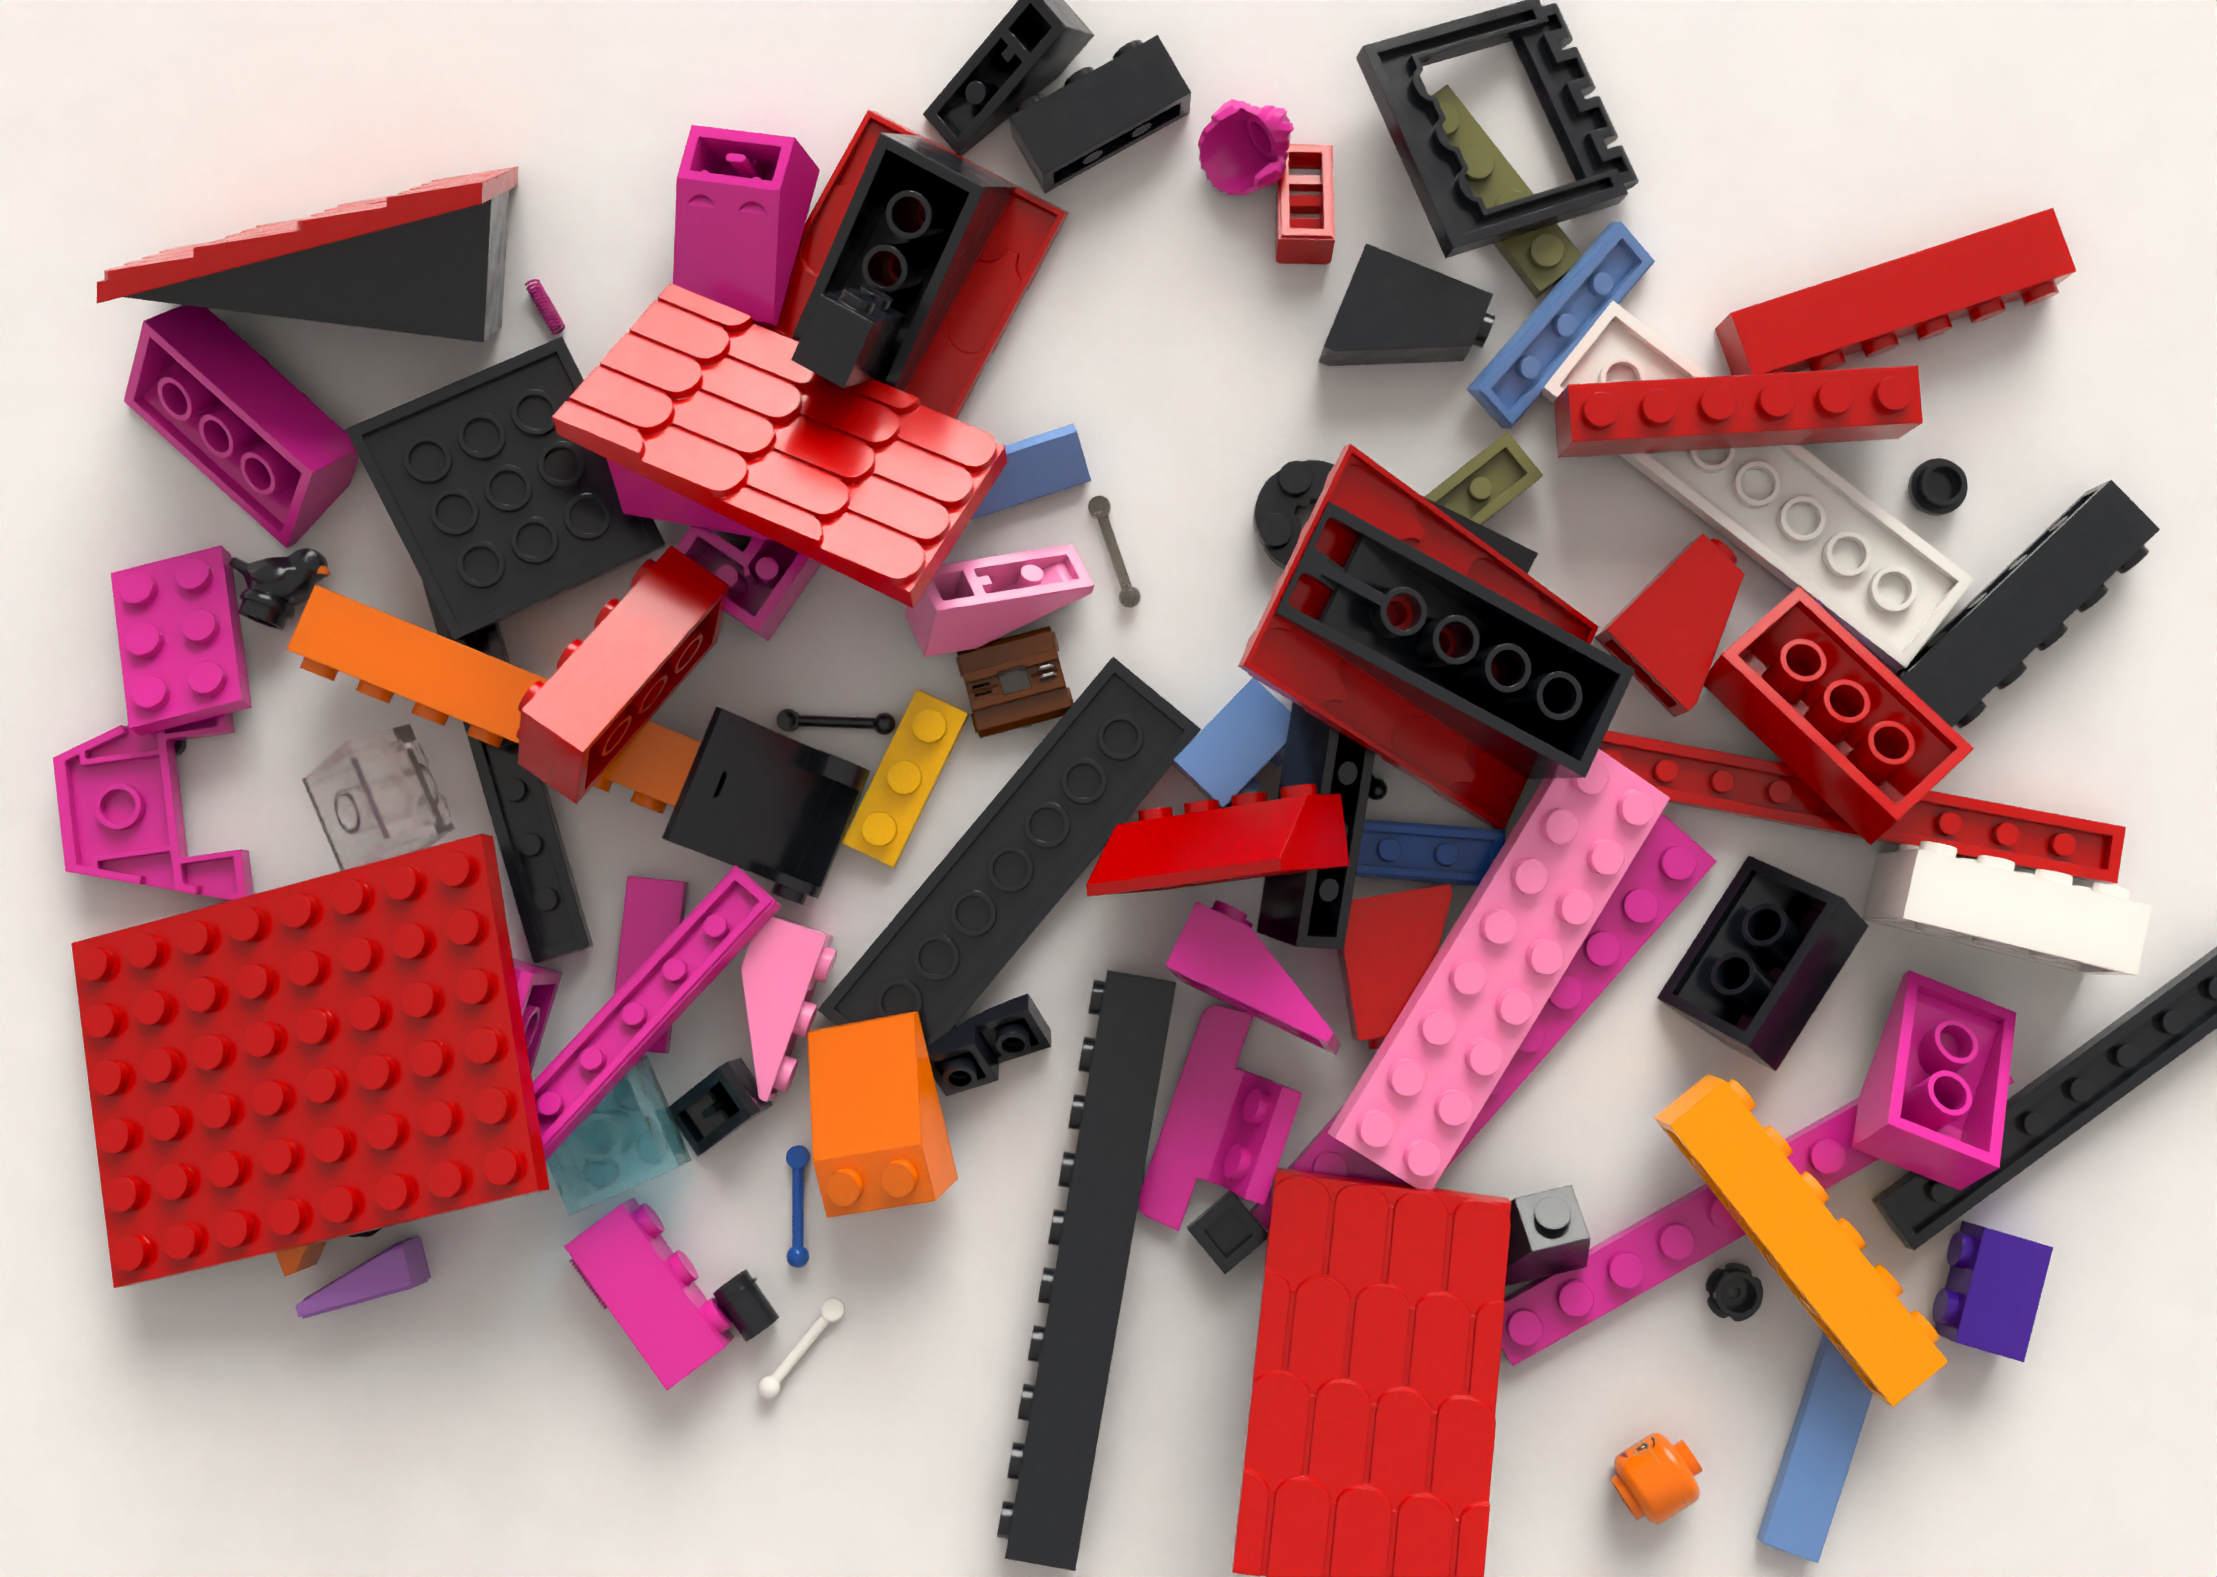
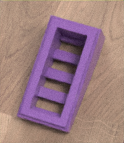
M420 1236L395 1243L307 1296L301 1303L296 1305L298 1317L308 1318L412 1289L428 1282L427 1279L431 1278Z

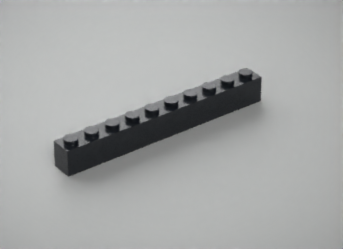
M1107 970L1106 981L1094 980L1088 1014L1099 1016L1096 1038L1084 1037L1078 1071L1089 1073L1086 1096L1074 1094L1068 1129L1079 1130L1076 1153L1064 1151L1058 1183L1060 1187L1069 1188L1066 1211L1054 1209L1048 1244L1059 1246L1055 1269L1047 1267L1043 1269L1038 1302L1049 1304L1045 1327L1033 1326L1028 1361L1038 1362L1039 1366L1035 1385L1023 1384L1017 1418L1029 1421L1025 1444L1013 1442L1007 1478L1019 1481L1015 1503L1003 1501L997 1537L1008 1539L1005 1559L1072 1571L1076 1570L1176 982Z

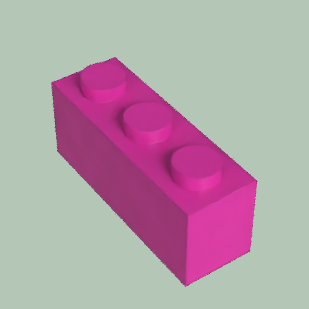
M632 1198L620 1204L564 1247L666 1390H669L724 1349L734 1339V1336L729 1331L733 1324L723 1308L717 1306L719 1303L717 1299L712 1297L707 1300L694 1281L699 1276L689 1258L680 1250L673 1253L663 1239L661 1233L665 1231V1228L656 1212L648 1204L643 1203L639 1205L635 1198Z

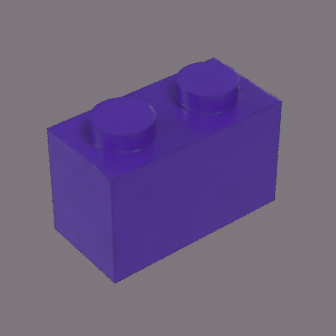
M1962 1220L1960 1231L1952 1236L1948 1245L1947 1262L1950 1265L1945 1289L1942 1288L1937 1293L1933 1303L1932 1316L1934 1322H1936L1934 1329L1940 1336L1955 1343L2024 1362L2053 1247Z

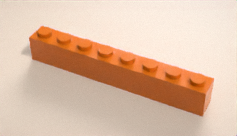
M316 584L286 649L304 657L300 666L304 670L335 681L338 671L360 679L356 691L389 704L394 693L415 701L411 713L445 726L449 716L467 722L471 725L466 735L497 748H500L504 738L519 744V739L516 737L521 719V712L518 711L519 703L527 690L535 682L540 680L546 683L548 681L546 678ZM648 721L593 786L609 792L612 783L615 782L634 790L631 802L663 814L667 804L675 807L701 742Z

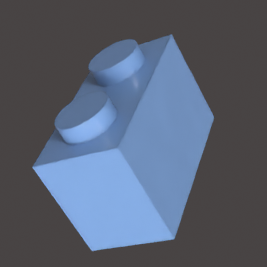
M1252 678L1173 759V766L1207 799H1218L1219 807L1225 808L1229 802L1232 803V795L1253 793L1259 789L1262 784L1254 776L1269 761L1277 768L1283 764L1291 712L1258 680Z

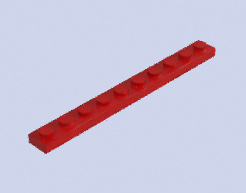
M1608 730L1599 747L1600 750L1669 796V803L1862 838L1785 763ZM1929 791L1876 841L1894 845L1910 844L1920 846L1921 841L1936 842L1956 847V856L1975 860H1977L1978 855L1999 857L2015 862V867L2034 871L2036 869L2065 873L2077 879L2104 884H2117L2126 827Z

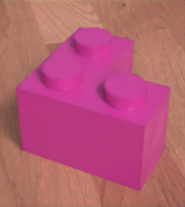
M691 526L676 547L677 550L730 585L724 612L766 641H769L822 565L776 541L756 537L752 538L742 552L710 529Z

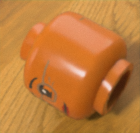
M1652 1433L1615 1457L1614 1468L1617 1474L1612 1476L1610 1480L1636 1520L1645 1516L1652 1523L1660 1524L1699 1499V1486L1694 1476L1703 1470L1683 1440L1672 1445L1665 1436L1660 1433Z

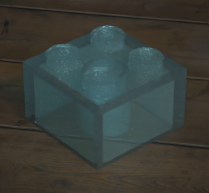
M644 1055L546 1160L569 1216L692 1161L647 1055Z

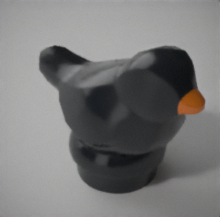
M310 548L297 550L288 557H271L252 563H247L233 557L229 563L231 567L244 576L248 587L239 597L243 601L238 613L257 623L278 630H283L288 618L292 619L294 617V606L307 601L315 584L324 577H328L331 573L328 569L326 558L320 552Z

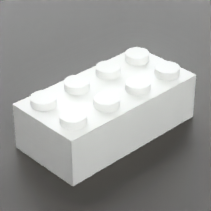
M1921 841L1920 846L1900 844L1898 851L1877 854L1863 920L2082 974L2138 976L2152 905L2130 900L2131 890L2100 883H2094L2092 888L2072 885L2073 876L2050 870L2036 869L2035 874L2014 871L2015 862L1999 857L1978 855L1977 860L1956 858V847L1930 841Z

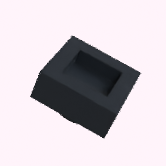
M1230 1190L1187 1226L1188 1231L1224 1274L1228 1273L1268 1237V1233Z

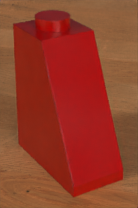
M1704 533L1690 542L1594 637L1614 658L1635 669L1633 677L1673 717L1690 711L1697 704L1744 577V573L1735 565L1737 558L1732 550L1718 539L1712 538L1710 540Z
M1451 884L1352 899L1344 950H1337L1352 1039L1357 1041L1367 1040L1369 1050L1379 1049L1438 952L1452 899Z

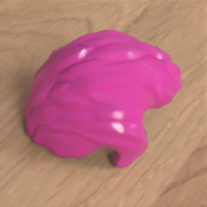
M1231 99L1222 104L1211 116L1212 121L1203 129L1198 141L1201 169L1206 172L1207 179L1211 181L1213 187L1217 188L1220 192H1226L1228 195L1244 196L1258 189L1273 186L1275 182L1281 179L1287 168L1286 160L1288 157L1287 150L1290 148V133L1294 130L1293 123H1290V119L1286 116L1287 111L1284 108H1276L1272 105L1259 108L1258 106H1251L1250 103Z

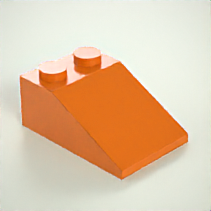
M918 1011L820 1028L808 1032L813 1164L827 1218L936 1201L958 1179Z

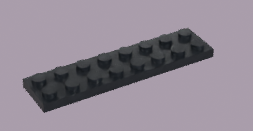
M1112 657L817 1010L836 1026L918 1011L926 1047L949 1032L1107 844L1115 826L1124 824L1173 765V759L1199 734L1201 729L1116 658Z

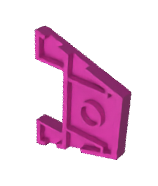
M232 713L141 736L130 730L128 725H120L53 757L65 871L225 900H234L253 895L248 850L240 849L188 857L175 753L176 741L235 733Z

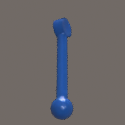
M797 1145L791 1147L786 1154V1161L792 1167V1247L787 1251L786 1258L789 1265L800 1268L809 1261V1252L804 1247V1167L810 1161V1152L806 1147Z

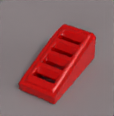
M1290 144V148L1287 150V168L1281 179L1276 182V262L1281 264H1328L1332 260L1335 244L1333 145ZM1289 169H1320V175H1289ZM1289 191L1320 192V195H1289ZM1290 214H1320V218L1290 217Z

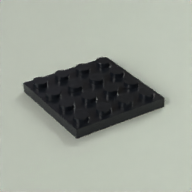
M559 337L345 429L452 640L455 642L665 547V542L653 519L623 514L607 459L558 435L552 416L565 401L570 400L571 394L584 381L563 337Z

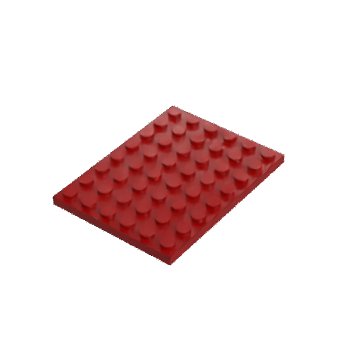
M485 834L470 836L71 943L114 1288L133 1286L550 1190L493 836Z

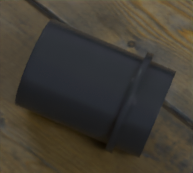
M747 1269L713 1292L714 1297L719 1302L717 1306L723 1308L745 1342L761 1333L779 1318V1315L755 1282L757 1278H752Z

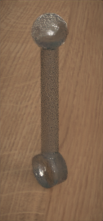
M1095 496L1089 501V514L1099 522L1121 587L1118 596L1119 601L1124 607H1135L1140 602L1141 594L1136 587L1131 585L1108 517L1111 511L1110 502L1104 496Z

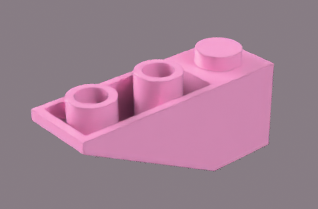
M775 915L750 940L741 965L758 1098L766 1102L775 1099L778 1091L787 1093L791 1086L798 1066V1060L791 1057L798 1035L806 1038L808 1036L807 1033L811 1030L818 1009V1005L810 1003L817 981L827 982L837 956V950L829 948L833 935Z

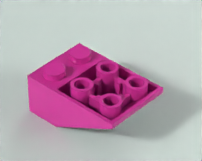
M691 125L677 174L673 284L752 316L754 324L777 327L820 172L818 166L795 137Z

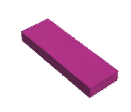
M627 876L614 994L684 921L688 882ZM672 1025L647 1052L669 1053Z

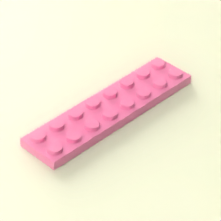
M1598 749L1585 778L1543 779L1327 1133L1417 1189L1433 1190L1667 805L1670 797L1600 749Z

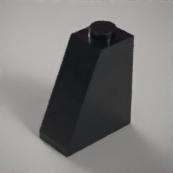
M1366 243L1318 362L1327 366L1464 361L1473 345L1483 348L1496 316L1486 313L1493 294Z

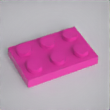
M221 545L111 573L128 726L130 730L139 736L252 708L233 567L229 565L232 558L231 554Z

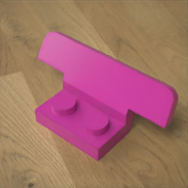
M1213 1005L1202 1013L1140 1191L1138 1203L1140 1211L1145 1216L1177 1231L1180 1230L1197 1178L1223 1186L1243 1199L1265 1205L1303 1094L1276 1081L1236 1068L1253 1018L1252 1015L1244 1011Z

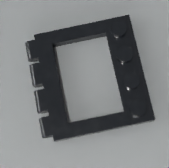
M1540 0L1520 1L1364 45L1356 56L1445 259L1617 205L1628 195L1627 190L1639 182L1623 145L1607 148V145L1613 143L1618 138V135L1600 96L1584 98L1592 93L1596 87L1578 48L1572 47L1562 50V48L1573 41V37L1557 3L1542 6ZM1512 41L1576 181L1486 209L1482 198L1474 196L1465 177L1469 170L1459 147L1451 145L1442 126L1446 120L1437 98L1428 94L1420 74L1423 71V66Z

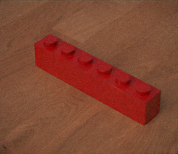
M2050 208L1731 312L1715 330L1731 375L1797 372L1810 368L1811 371L1833 370L1846 363L1844 356L1863 350L1865 358H1870L1899 346L1898 338L1916 333L1918 340L1921 341L1950 330L1952 328L1951 321L1969 316L1971 323H1977L1992 318L2006 310L2005 303L2022 298L2024 306H2029L2044 301L2059 293L2057 285L2075 273L2076 268L2054 208Z
M1918 365L1568 384L1554 401L1558 458L1899 439L1923 423Z

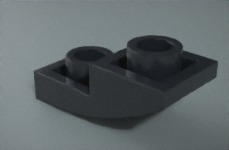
M1029 994L1003 1002L971 1017L927 1047L934 1079L945 1096L998 1081L999 1063L1050 1048L1051 1029Z

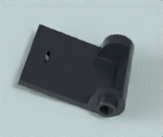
M716 706L662 839L730 865H736L741 869L774 881L775 884L771 893L804 905L807 895L819 899L870 771Z

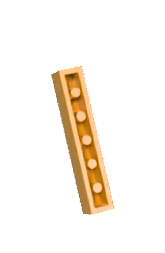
M1707 1074L1657 1114L1654 1119L1869 1391L1894 1407L1948 1363L1934 1344L1940 1339L1939 1334L1918 1311L1914 1310L1912 1313H1909L1897 1297L1903 1293V1289L1896 1279L1883 1266L1877 1264L1873 1267L1866 1259L1861 1250L1867 1245L1857 1230L1844 1218L1836 1221L1824 1204L1830 1198L1818 1181L1806 1171L1800 1175L1790 1163L1787 1157L1793 1151L1786 1140L1772 1126L1768 1125L1766 1128H1763L1750 1111L1756 1107V1104L1748 1092L1734 1079L1727 1083L1726 1080Z

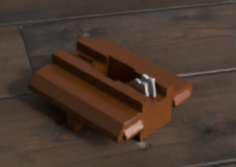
M1050 626L991 641L976 649L957 652L958 657H956V661L969 696L975 733H978L980 738L1022 727L1024 729L1031 727L1033 724L1063 717L1074 704L1070 688L1066 687L1057 653L1059 647L1055 632L1051 631ZM1026 669L1031 688L1004 695L999 676L1006 675L1008 672Z

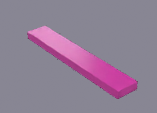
M735 865L533 1081L545 1161L782 907L738 866Z

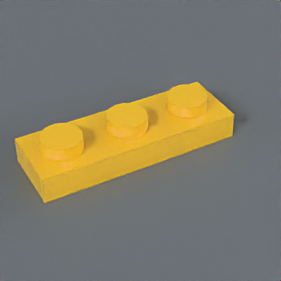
M916 689L842 841L843 844L896 868L969 718L968 713Z

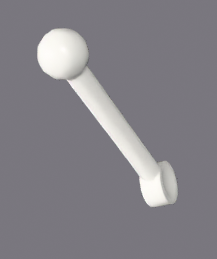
M832 1297L823 1303L821 1307L822 1314L775 1372L771 1376H765L759 1381L757 1389L761 1397L772 1399L779 1394L781 1381L830 1322H835L842 1318L845 1312L842 1300Z

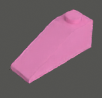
M1073 544L942 564L915 607L907 606L905 617L924 657L976 649L1091 594L1094 584Z

